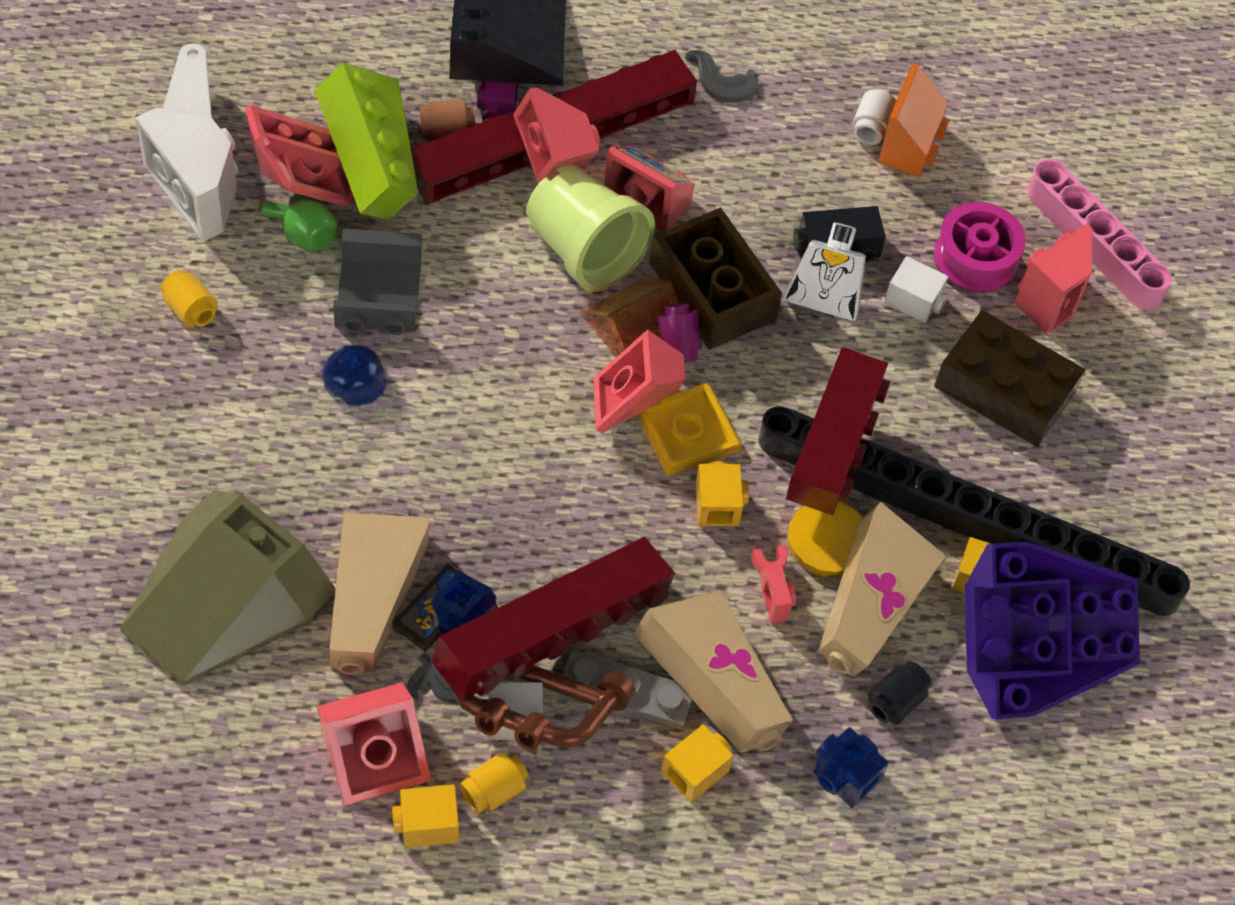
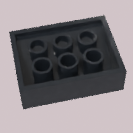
M454 0L450 39L449 79L563 86L566 0Z

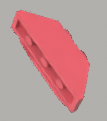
M249 105L245 109L252 143L259 166L264 175L290 192L344 207L353 202L355 198L329 129L253 105Z

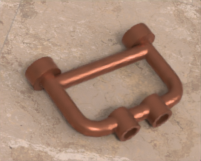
M535 665L526 674L517 677L527 682H543V687L593 705L580 724L572 729H561L552 726L549 720L540 713L533 712L525 716L512 711L509 705L500 698H491L489 701H485L473 695L461 701L456 695V700L463 710L475 716V725L482 733L492 736L497 734L503 726L515 731L514 737L519 746L525 750L533 751L538 748L542 741L559 747H575L584 744L593 737L612 710L621 711L628 706L636 694V688L632 680L620 672L608 673L597 688Z

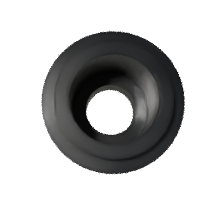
M908 661L904 665H897L869 691L870 711L883 723L890 721L895 725L900 724L928 697V690L932 686L931 678L915 662Z

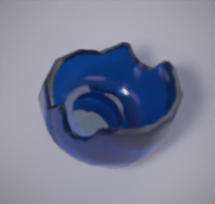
M344 345L328 356L321 370L324 386L330 396L341 398L348 406H361L373 403L384 394L388 382L379 356L370 348L362 345Z

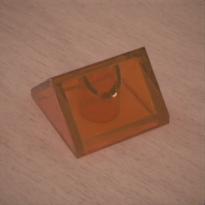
M643 277L581 310L580 314L613 355L617 357L646 330L651 331L660 338L658 315L665 313V306L679 304L671 281Z

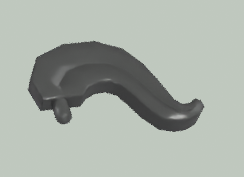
M702 50L686 52L685 60L696 61L701 85L705 92L715 99L735 103L750 100L758 92V77H754L752 69H749L746 75L738 74L733 77H725L719 74L715 62L709 53Z

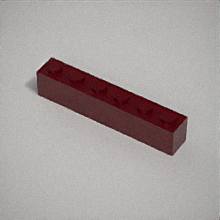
M642 537L439 636L431 662L461 701L476 693L479 696L485 695L492 691L500 681L512 675L517 678L526 674L535 663L545 658L549 660L556 659L569 646L581 640L584 643L589 642L597 637L604 628L614 623L617 626L629 621L636 612L646 607L650 609L659 606L669 596L668 589L676 573L647 538Z

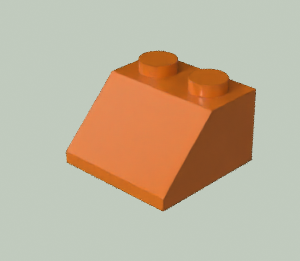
M912 63L889 117L878 163L921 177L925 165L933 167L939 150V146L935 145L934 142L936 139L943 141L950 119L944 117L948 101L919 65Z

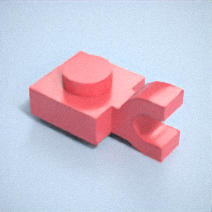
M786 544L777 546L775 553L776 561L774 562L767 561L764 558L761 548L753 549L751 555L752 564L761 577V588L771 623L788 621L791 607L796 605V593L793 582L786 581L784 575L788 559Z

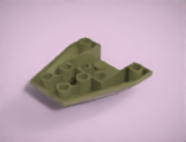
M214 490L182 519L120 630L122 634L182 685H186L308 624L335 598L336 588L306 546L242 494Z

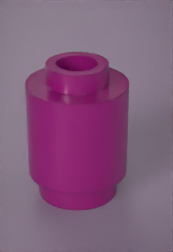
M689 304L665 306V313L658 315L660 338L683 354L684 363L699 360L698 351L702 349L698 311L689 310Z

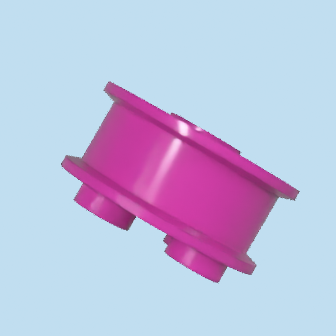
M985 202L962 204L951 210L942 222L940 236L934 248L936 266L941 273L948 276L947 280L963 290L985 293L1001 289L1016 274L1019 259L1025 249V233L1019 221L1010 212L997 205Z

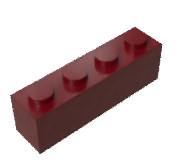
M841 347L791 476L786 500L832 516L839 501L847 503L855 479L848 477L851 467L859 469L867 449L866 445L860 444L864 434L872 436L879 416L878 412L873 411L875 402L884 403L891 384L890 380L884 379L888 362Z

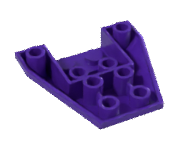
M1030 542L986 545L965 584L967 672L992 719L1035 716L1140 664L1138 579Z

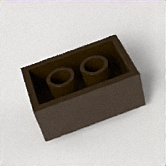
M721 207L653 235L649 264L677 304H689V310L698 311L700 337L709 350L777 320L782 292Z
M981 310L942 362L934 387L1038 448L1076 394L1086 369Z

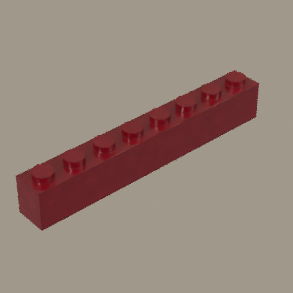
M673 50L662 55H655L644 62L630 67H623L612 74L588 80L580 86L564 92H556L552 95L586 113L590 125L593 124L598 131L599 137L603 138L694 103L697 80L677 51ZM516 110L497 117H489L481 123L462 130L452 131L444 137L428 143H420L411 149L417 188L427 205L531 165L513 115Z

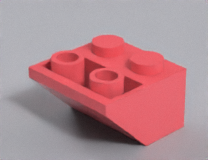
M1085 224L1074 232L1072 230L1066 231L1053 246L1047 250L1043 248L1037 250L1026 262L1028 268L1024 278L1018 284L1019 292L1014 304L1046 335L1074 317L1092 274L1093 228L1089 224Z

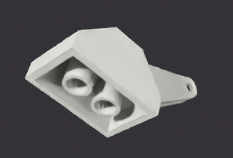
M192 43L180 49L163 108H154L135 118L144 166L202 242H205L224 232L237 191L235 175L239 171L233 159L232 151L236 149L231 134L226 128L220 129L212 119L206 50L203 46Z

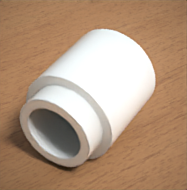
M869 90L864 93L852 122L853 135L859 142L873 146L879 144L884 139L889 117L896 103V99L890 93L884 90Z

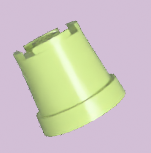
M564 165L556 169L560 173L551 181L545 177L532 192L526 206V215L531 221L528 224L564 261L566 271L582 289L588 292H600L630 274L639 265L653 240L655 219L653 213L647 207L632 197L618 195L577 165Z

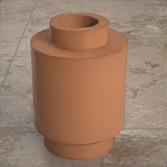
M465 99L429 102V106H420L422 137L432 136V140H436L448 135L452 131L462 130L475 125L474 107H466Z

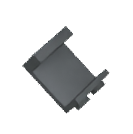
M343 228L341 237L342 265L338 299L334 300L333 304L334 326L342 327L344 330L353 333L361 332L364 329L383 330L390 335H400L405 331L415 332L422 261V234Z

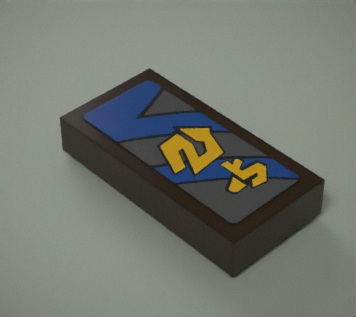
M447 563L392 622V628L426 652L438 640L439 636L475 600L481 592V587Z

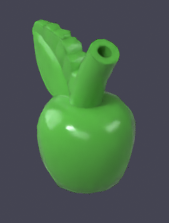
M294 194V196L290 197L288 205L264 201L262 204V216L283 220L285 237L303 250H325L333 243L337 236L338 227L335 217L324 206V201Z

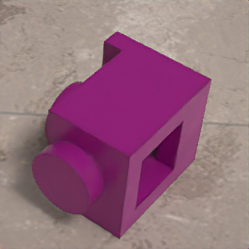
M481 81V86L478 88L477 109H483V121L489 117H497L516 109L519 83Z

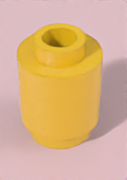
M177 270L170 273L163 280L161 292L163 293L164 302L187 327H202L213 320L218 308V301L194 274L187 273L184 270Z
M502 751L468 772L466 780L459 783V789L475 814L478 815L484 810L490 813L526 790L524 780L529 775L517 755L514 754L509 757Z

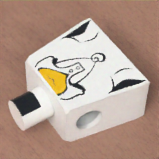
M834 222L828 243L812 240L784 294L783 300L855 322L859 313L866 257L864 254L850 250L856 228Z

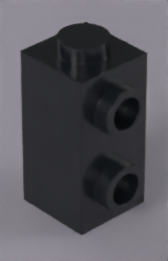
M878 206L802 212L799 228H795L793 232L795 250L797 252L802 251L804 256L812 240L828 243L834 222L856 228L850 250L866 255L865 263L881 256L886 238Z

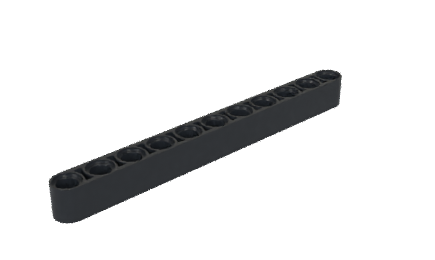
M783 406L768 409L763 415L758 437L759 446L767 454L796 466L814 418ZM773 431H780L784 434H777ZM862 438L860 444L866 445L867 449L860 468L851 467L848 477L855 479L852 487L853 490L967 537L990 544L1030 542L1086 561L1081 557L1084 556L1092 561L1089 563L1118 573H1126L1130 577L1138 579V607L1157 615L1167 616L1175 613L1190 589L1188 575L1177 566ZM886 477H892L898 481H891ZM925 493H932L936 497H930ZM963 508L970 509L975 513H969L965 511ZM1002 524L1009 525L1013 527V529H1008L1004 527ZM1042 540L1050 542L1053 546L1045 544ZM1160 588L1169 591V592L1171 593V595H1170V594H1166V593L1163 592Z

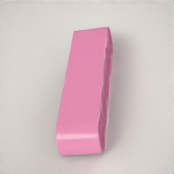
M1045 159L1036 164L1027 189L1029 199L1063 234L1068 230L1074 232L1085 224H1089L1093 228L1092 263L1136 307L1143 310L1158 308L1172 281L1168 268L1063 164L1052 159Z

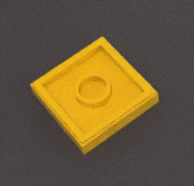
M708 382L668 395L657 405L636 415L667 477L742 450V444Z

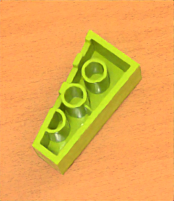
M342 62L314 92L360 214L390 220L418 194L399 80L363 67Z

